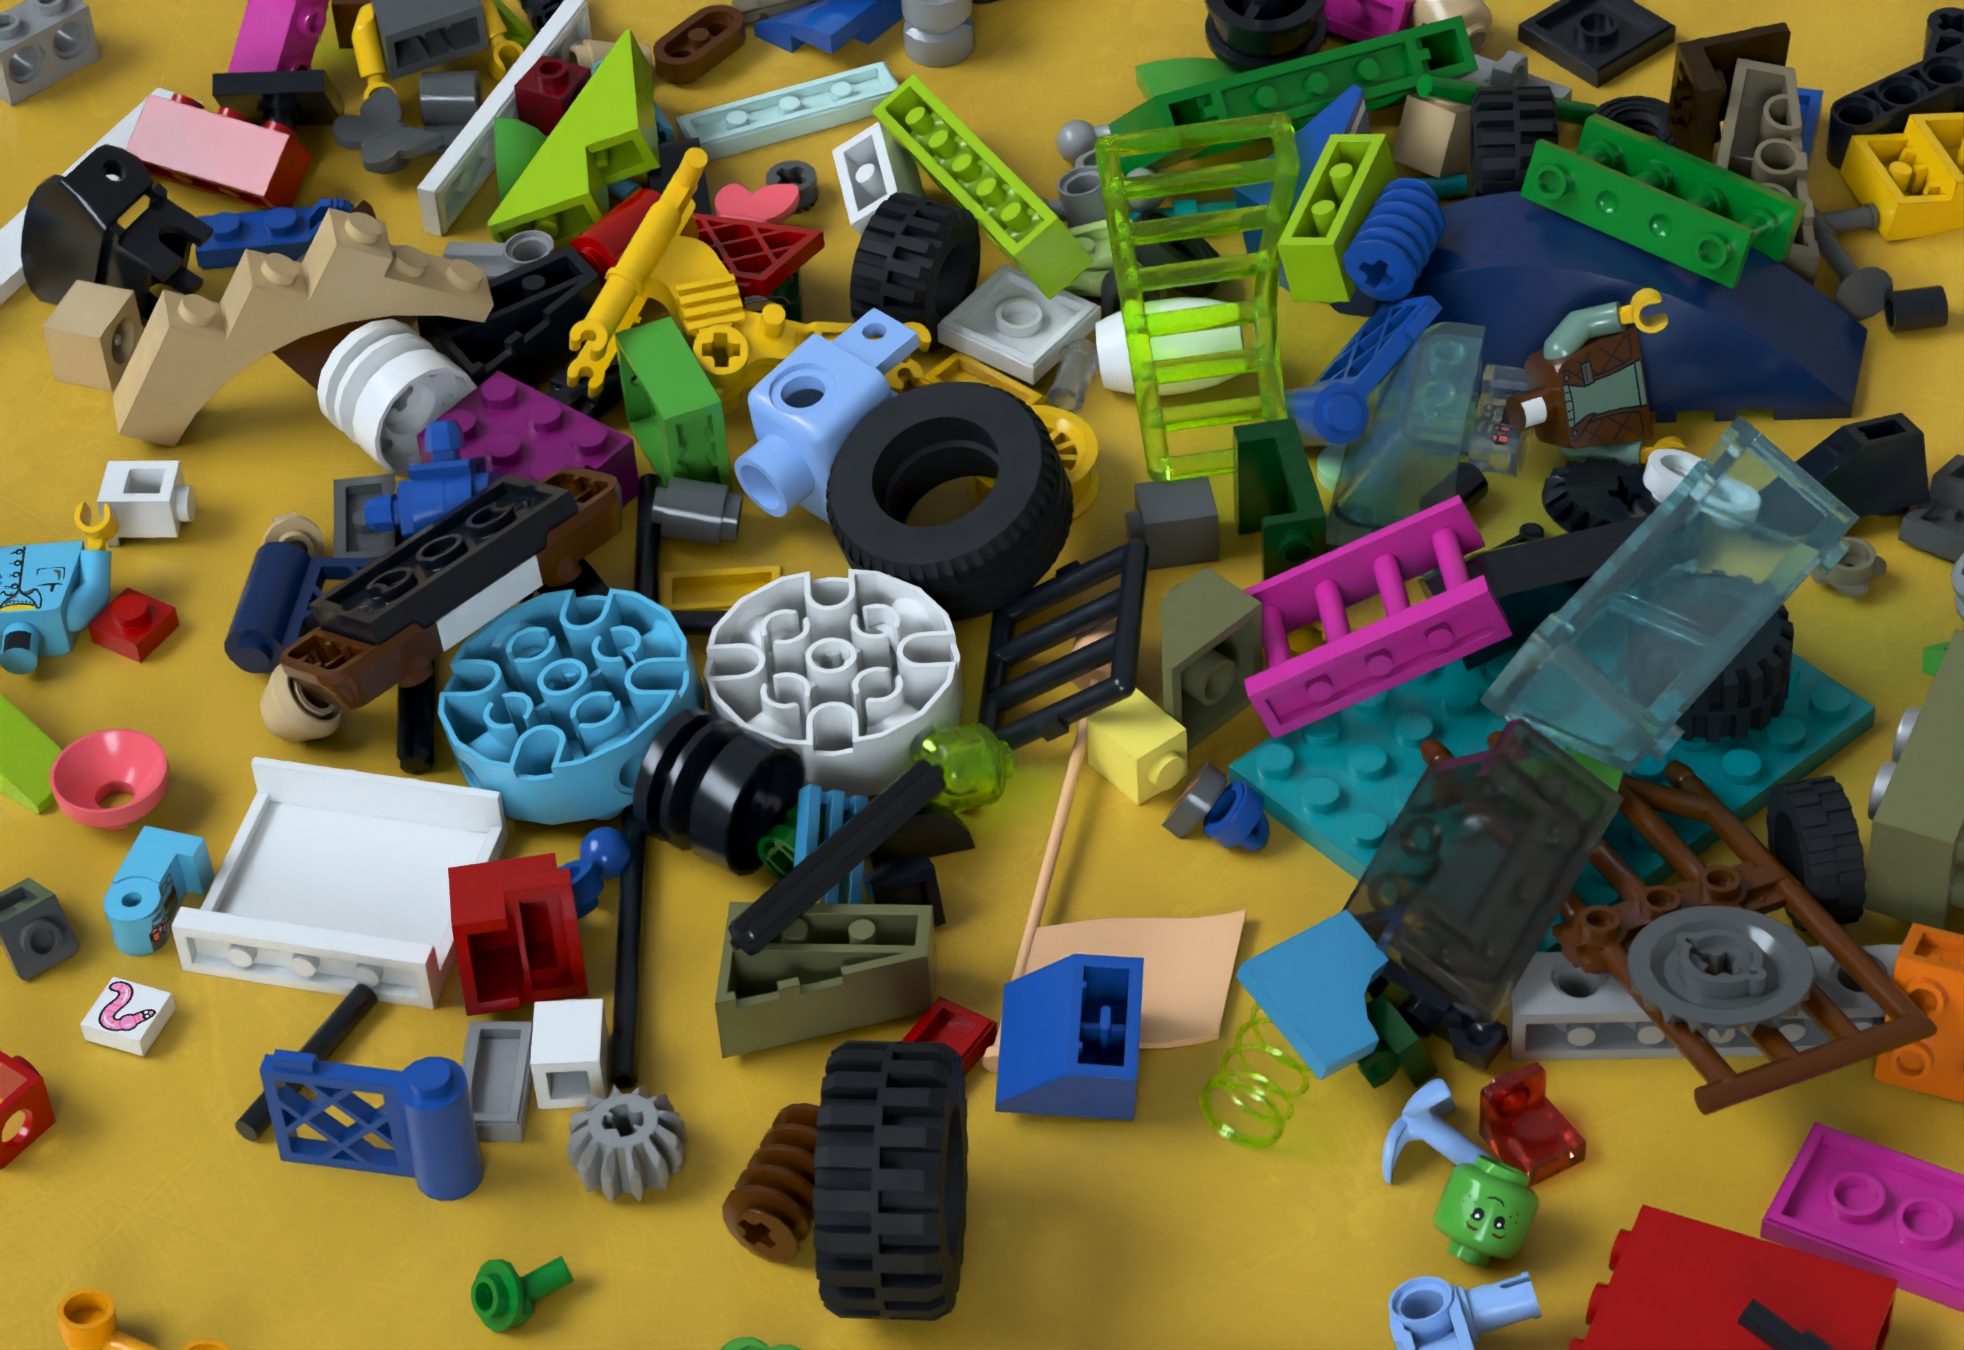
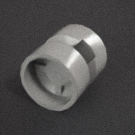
M901 0V9L905 18L903 28L904 48L907 56L917 64L938 68L953 66L966 60L973 53L975 47L974 23L971 18L973 1Z

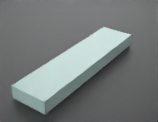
M878 62L676 118L677 133L681 140L699 137L701 149L706 152L708 161L874 116L871 111L897 89L899 84L885 62Z

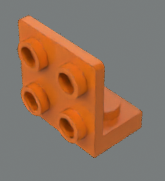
M1912 923L1897 955L1892 980L1933 1021L1938 1031L1932 1037L1878 1055L1874 1077L1880 1082L1964 1103V935ZM1885 1014L1884 1023L1892 1020L1887 1014Z

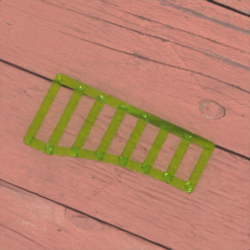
M1285 112L1104 135L1099 137L1094 144L1147 472L1154 482H1170L1234 473L1233 448L1170 456L1167 432L1256 420L1267 422L1288 418L1279 350L1277 302L1281 258L1277 243L1288 223L1301 163L1292 119ZM1266 137L1272 138L1275 158L1123 178L1120 157ZM1274 182L1269 204L1130 222L1127 201ZM1263 229L1259 252L1138 268L1135 246ZM1255 277L1254 300L1146 314L1142 293L1145 291ZM1254 324L1255 347L1154 361L1150 338ZM1257 372L1260 395L1162 408L1158 385Z

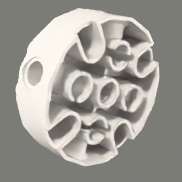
M848 569V578L826 577L811 580L810 571L783 576L740 598L712 628L706 648L707 662L703 672L708 712L714 714L720 720L726 719L735 723L744 730V734L756 732L792 748L801 757L804 768L803 787L808 784L822 786L823 792L835 789L845 792V797L848 798L855 795L869 796L879 794L916 761L926 759L933 765L956 738L964 704L961 656L956 645V636L949 614L918 586L872 570Z

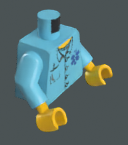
M81 502L76 507L74 520L78 528L88 537L87 550H85L83 541L0 547V664L6 671L19 675L27 674L35 670L38 664V657L69 653L74 648L79 631L86 629L88 624L107 607L110 600L112 551H106V541L116 535L120 524L118 516L106 502L104 503L103 520L100 524L90 527L92 519L90 507L85 502Z

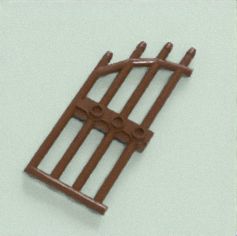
M1495 731L1489 735L1487 744L1490 752L1502 765L1530 758L1510 735L1502 731ZM1572 734L1565 740L1564 747L1568 749L1592 743L1579 734ZM1429 738L1421 744L1420 753L1424 762L1442 781L1431 784L1429 787L1430 798L1435 808L1441 810L1461 804L1466 808L1565 921L1553 925L1551 934L1562 945V954L1575 968L1581 967L1586 974L1611 973L1708 1083L1697 1087L1694 1091L1696 1105L1703 1115H1709L1918 1042L1937 1033V1026L1716 794L1697 777L1688 765L1678 760H1672L1666 764L1664 775L1670 786L1623 774L1618 791L1610 800L1618 811L1684 881L1683 883L1671 887L1665 885L1648 887L1587 819L1580 823L1559 828L1625 901L1611 907L1605 905L1588 907L1493 800L1510 797L1501 771L1471 776L1463 765L1452 756V753L1443 743ZM1655 810L1707 824L1743 863L1731 867L1723 865L1707 867ZM1709 905L1731 906L1766 914L1786 907L1892 1020L1860 1031L1813 981L1809 1000L1802 1001L1800 1008L1831 1041L1798 1052L1777 1028H1768L1757 1024L1751 1036H1746L1766 1057L1769 1063L1736 1073L1699 1031L1691 1033L1687 1022L1681 1021L1674 1024H1665L1661 1011L1645 1010L1642 996L1631 992L1630 975L1627 974L1629 949L1637 934L1650 922L1670 912L1684 908Z

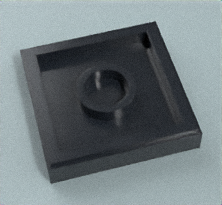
M1559 0L1518 24V41L1595 88H1599L1675 42L1676 26L1633 0Z

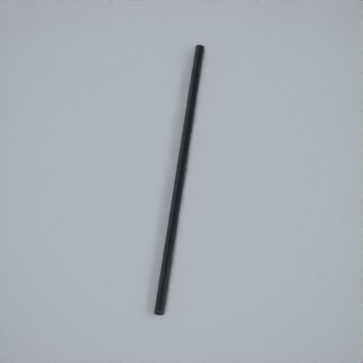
M649 473L641 476L638 484L633 591L658 604L661 524L651 523L656 488L663 487V481L660 476ZM633 804L624 808L622 818V833L631 844L632 855L622 869L619 881L610 1070L611 1084H615L620 1089L632 1088L638 1081L648 835L637 827L633 814Z

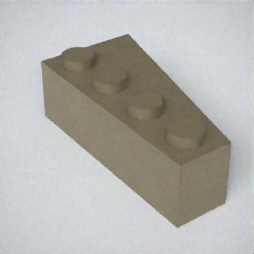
M1737 58L1716 165L1806 203L1789 256L1779 263L1814 285L1820 261L1818 241H1815L1813 223L1815 215L1813 200L1809 198L1808 162L1807 154L1803 152L1801 132L1803 126L1795 68Z

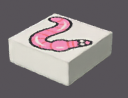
M113 977L80 1024L84 1040L144 1057L175 1011L174 998L171 992Z

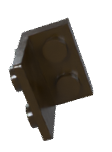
M1786 23L1753 27L1747 30L1677 43L1666 124L1673 139H1675L1678 149L1712 163L1714 143H1719L1721 139L1720 122L1725 119L1737 58L1786 66L1791 35Z

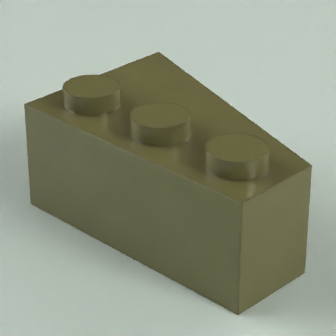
M754 902L729 903L715 1000L722 1059L925 1013L932 1006L937 969L933 905L815 903L756 955L749 956L742 949L736 951L731 946L729 941L732 936L728 927L736 917Z

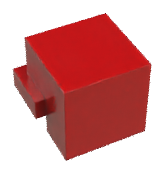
M555 853L448 868L451 927L467 1016L521 1009L523 1004L588 995L587 977L570 868L558 869Z

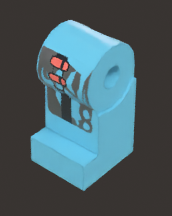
M144 825L114 876L103 901L107 920L113 928V941L120 952L130 956H144L161 949L168 942L171 934L169 922L186 893L205 894L215 876L203 837Z

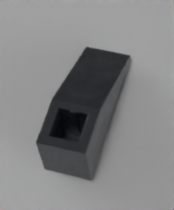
M1902 412L1841 426L1762 487L1766 493V499L1759 521L1752 526L1743 527L1740 531L1750 542L1778 543L1788 539L1791 533L1812 528L1820 530L1840 529L1847 526L1852 519L1874 514L1882 517L1897 516L1907 512L1909 506L1930 502L1924 433Z

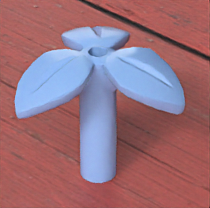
M1440 1078L1433 1079L1420 1088L1407 1102L1402 1111L1401 1118L1397 1119L1391 1126L1384 1141L1382 1152V1174L1384 1181L1388 1184L1392 1183L1393 1169L1402 1148L1411 1140L1422 1139L1455 1165L1461 1163L1474 1164L1477 1155L1493 1158L1440 1118L1456 1109V1105L1451 1097L1452 1092L1444 1080Z

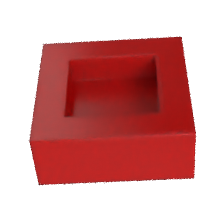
M127 587L88 624L93 643L141 663L179 626L175 607Z

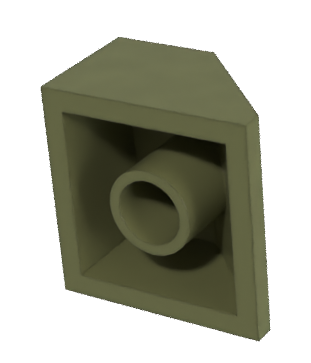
M1204 567L1184 583L1175 585L1161 599L1164 711L1187 729V752L1252 704L1247 696L1244 679L1263 671L1262 602L1207 567Z

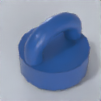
M1244 781L1230 783L1225 787L1218 800L1206 814L1203 821L1204 833L1224 848H1232L1237 844L1253 852L1264 848L1269 838V823L1263 812L1264 796Z

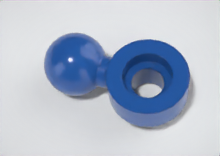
M601 827L591 831L581 843L580 859L558 868H570L578 919L586 916L597 907L599 903L597 897L604 889L602 879L608 880L620 876L622 869L631 858V844L627 837L617 829Z

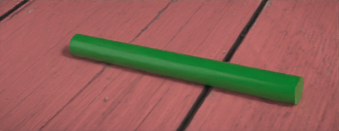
M1423 74L1417 82V93L1425 98L1472 106V99L1478 87L1495 86ZM1555 98L1557 117L1560 122L1584 126L1586 118L1590 117L1591 113L1598 108L1594 104Z

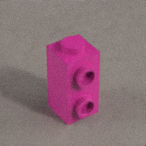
M248 0L228 73L311 70L310 65L317 41L326 24V10L329 0Z

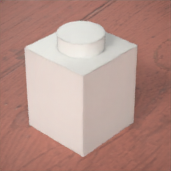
M567 999L534 1002L530 1066L538 1109L585 1107L588 1095L606 1099L608 1095L610 1039L603 999Z

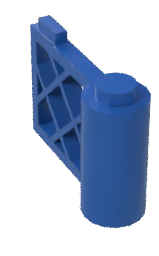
M1431 295L1382 303L1311 386L1285 390L1272 399L1267 409L1266 422L1294 418L1304 448L1342 445L1353 442L1362 435L1368 424L1369 410L1365 398L1421 335L1443 307Z
M276 1049L273 1055L265 1054L259 1071L282 1161L415 1178L417 1186L422 1193L429 1198L439 1201H454L463 1198L477 1189L483 1180L484 1164L467 1077L463 1068L454 1060L444 1057H426L414 1061L403 1071L318 1061L317 1055L312 1053ZM285 1082L303 1084L318 1095L308 1100L286 1085ZM352 1092L383 1094L384 1104L375 1109ZM333 1105L356 1122L346 1127L324 1110ZM305 1123L328 1140L299 1138L296 1128ZM372 1132L395 1150L376 1148L362 1137Z

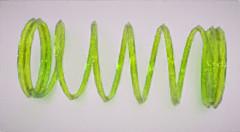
M1257 1002L1251 1008L1250 1021L1243 1024L1235 1035V1047L1227 1050L1220 1060L1219 1073L1209 1079L1199 1095V1107L1207 1123L1218 1134L1229 1141L1245 1147L1265 1148L1275 1144L1284 1131V1122L1289 1121L1294 1114L1293 1103L1289 1097L1303 1095L1308 1090L1309 1081L1305 1071H1310L1311 1069L1308 1065H1300L1288 1054L1266 1044L1260 1036L1257 1024L1273 1022L1270 1018L1257 1019V1012L1260 1009ZM1252 1027L1255 1037L1260 1044L1241 1045L1243 1035L1247 1029ZM1258 1049L1266 1051L1278 1062L1297 1069L1302 1076L1303 1085L1296 1091L1283 1090L1272 1080L1254 1073L1245 1062L1241 1050ZM1237 1053L1238 1059L1246 1071H1226V1064L1233 1054ZM1240 1075L1250 1077L1263 1088L1281 1095L1287 1103V1112L1282 1116L1277 1104L1266 1092L1255 1085L1237 1078H1226V1076ZM1224 1088L1235 1104L1246 1113L1262 1121L1275 1123V1132L1273 1135L1265 1138L1250 1137L1236 1132L1225 1125L1213 1113L1210 1104V1091ZM1231 1089L1246 1093L1260 1102L1272 1117L1264 1116L1250 1109L1237 1098Z

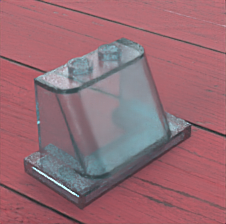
M1440 322L1429 326L1422 332L1384 380L1377 384L1365 398L1369 410L1368 424L1361 436L1345 445L1326 523V553L1456 496L1460 455L1470 456L1474 440V437L1472 439V433L1476 419L1479 416L1480 399H1478L1485 326L1458 322ZM1438 567L1420 576L1426 577L1440 570V568Z

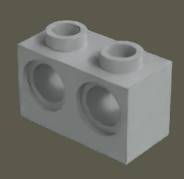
M25 0L0 13V98L11 106L100 59L89 5L82 0Z

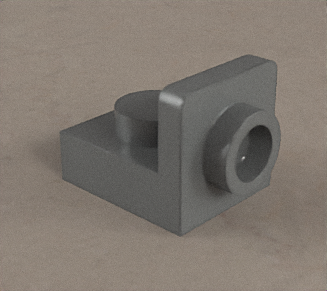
M29 877L0 892V944L3 946L16 976L22 980H28L78 952L79 946L53 892Z

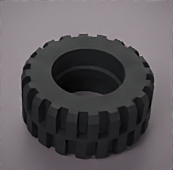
M848 1040L833 1049L831 1056L828 1057L825 1066L826 1076L823 1078L821 1085V1103L818 1109L816 1125L813 1237L814 1248H816L815 1268L816 1277L819 1280L820 1298L824 1301L823 1306L839 1318L936 1321L952 1312L955 1306L956 1292H958L960 1285V1268L963 1263L964 1231L966 1230L968 1113L962 1059L959 1056V1052L945 1043Z

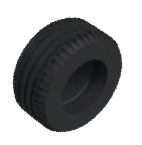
M945 381L919 386L892 397L870 412L850 433L834 459L835 461L830 471L831 475L827 481V517L833 534L850 567L858 570L879 571L920 587L949 614L951 621L976 618L989 614L995 609L1004 607V604L1007 602H1012L1018 597L1017 595L1033 588L1056 562L1059 553L1066 544L1065 541L1070 532L1069 527L1073 520L1074 506L1071 484L1058 451L1042 419L1035 414V411L1029 405H1026L1025 401L1016 398L1012 393L983 383ZM967 476H983L996 479L985 499L971 512L955 521L931 527H917L904 524L914 505L926 493L938 485Z

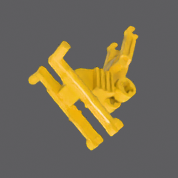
M692 147L686 151L678 170L673 175L659 201L650 207L617 265L608 269L604 277L607 282L585 319L577 322L572 327L569 338L570 350H579L581 343L584 340L587 341L578 357L568 367L567 385L571 388L576 387L578 380L586 376L591 378L588 382V396L593 398L602 392L605 373L617 354L614 333L637 327L642 320V317L639 315L650 297L661 302L668 309L713 388H725L724 394H718L722 401L723 415L737 408L742 400L743 393L747 389L757 385L812 334L816 333L832 342L854 323L814 321L804 324L785 319L786 313L783 307L774 303L766 305L762 313L743 309L734 274L728 272L710 246L698 240L699 230L693 214L696 204L692 197L698 188V181L708 162V156L703 149ZM917 322L904 323L905 326L918 333L920 343L918 348L922 352H927L931 343L929 330ZM874 336L869 338V340L880 339L883 336ZM911 354L884 375L890 389L898 394H902L904 388V381L899 377H907L914 387H919V380L924 374L921 366L913 359H910Z

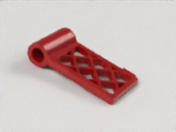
M648 188L638 189L569 243L568 246L571 245L599 274L601 289L607 282L604 277L608 269L617 265L650 207L658 202L662 196L657 191ZM693 213L699 230L698 240L710 246L728 272L734 274L739 294L743 297L750 298L752 295H769L825 247L824 235L821 230Z

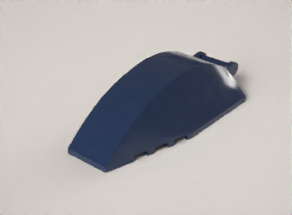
M1511 191L1468 198L1440 207L1446 221L1444 235L1437 242L1435 251L1430 255L1428 263L1423 267L1422 273L1415 281L1412 291L1405 298L1399 300L1431 295L1443 308L1370 392L1372 394L1482 409L1486 404L1506 406V400L1509 396L1528 391L1524 364L1528 356L1544 348V341L1566 315L1572 311L1619 301L1622 306L1630 305L1632 297L1636 292L1643 288H1652L1661 294L1662 301L1657 304L1646 305L1642 308L1640 314L1650 317L1658 313H1666L1668 324L1657 333L1642 332L1638 328L1637 330L1650 412H1656V423H1676L1677 411L1715 410V422L1735 421L1736 410L1774 409V420L1851 418L1868 330L1819 289L1753 247H1750L1738 286L1732 289L1520 196L1521 191ZM1356 287L1350 302L1330 303L1334 310L1342 314L1370 318L1382 303L1392 301L1377 300L1364 294ZM1486 406V409L1491 410L1493 406ZM1497 407V410H1496V411H1504V410H1500V407Z

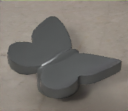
M388 87L378 89L362 103L360 108L361 116H341L335 119L332 127L336 143L344 149L353 150L361 148L364 168L366 171L378 174L398 172L408 165L411 158L418 157L444 145L443 134L419 128H410L405 123H402L400 103L393 90Z

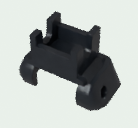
M105 144L97 147L66 177L54 174L45 179L31 195L24 216L21 238L23 272L30 291L39 301L58 305L76 280L132 290L135 292L142 326L146 327L158 301V298L150 292V287L156 284H166L184 295L195 294L202 287L203 279L188 270L187 266L192 243L201 247L212 237L213 228L167 199L168 190L160 183L153 187V181L150 179L147 167L136 155L123 148ZM106 175H115L118 178H120L121 181H113L109 179ZM143 195L149 197V207L126 229L117 223V220Z

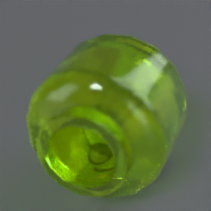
M972 723L927 734L921 745V751L915 752L912 761L913 765L918 760L926 759L932 766L939 764L942 767L944 775L941 778L945 788L933 801L949 807L954 813L998 802L1005 791L1006 778L1012 777L1014 772L1013 756L1008 743L1003 739L997 740L992 730L982 723Z

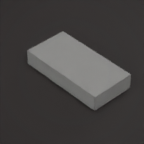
M469 1021L462 1068L467 1077L479 1142H524L533 1083L530 1066L533 1021Z

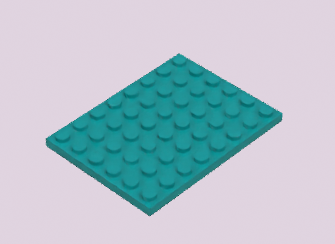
M1629 593L1467 671L1461 659H1457L1276 739H1273L1271 736L1229 765V784L1236 781H1244L1264 796V811L1506 991L1507 953L1562 952V945L1551 933L1553 925L1565 921L1462 804L1441 810L1435 808L1430 798L1429 787L1431 784L1442 781L1424 762L1420 753V746L1426 739L1433 738L1443 743L1452 753V756L1463 765L1471 776L1500 772L1499 766L1502 763L1491 754L1487 744L1489 735L1495 731H1502L1510 735L1529 757L1565 749V740L1572 734H1579L1587 738L1592 744L1624 740L1625 769L1623 774L1670 786L1664 775V768L1670 761L1678 760L1688 765L1697 777L1743 823L1767 805L1768 797L1771 795L1770 790L1776 784L1801 780L1874 726L1876 707L1792 652L1788 699H1785L1784 709L1778 717H1770V725L1763 730L1749 729L1748 737L1734 740L1727 736L1721 737V742L1706 743V738L1693 737L1692 741L1678 738V732L1672 730L1664 733L1653 727L1654 719H1642L1635 711V702H1629L1626 694L1627 634L1631 613L1630 607L1633 602L1632 594ZM1523 795L1513 798L1493 799L1588 907L1593 905L1611 907L1625 902L1560 829L1546 831L1534 827L1529 822V818L1535 813L1529 808ZM1611 802L1607 804L1603 811L1587 819L1648 887L1661 884L1675 873ZM1655 810L1697 856L1721 839L1705 823Z

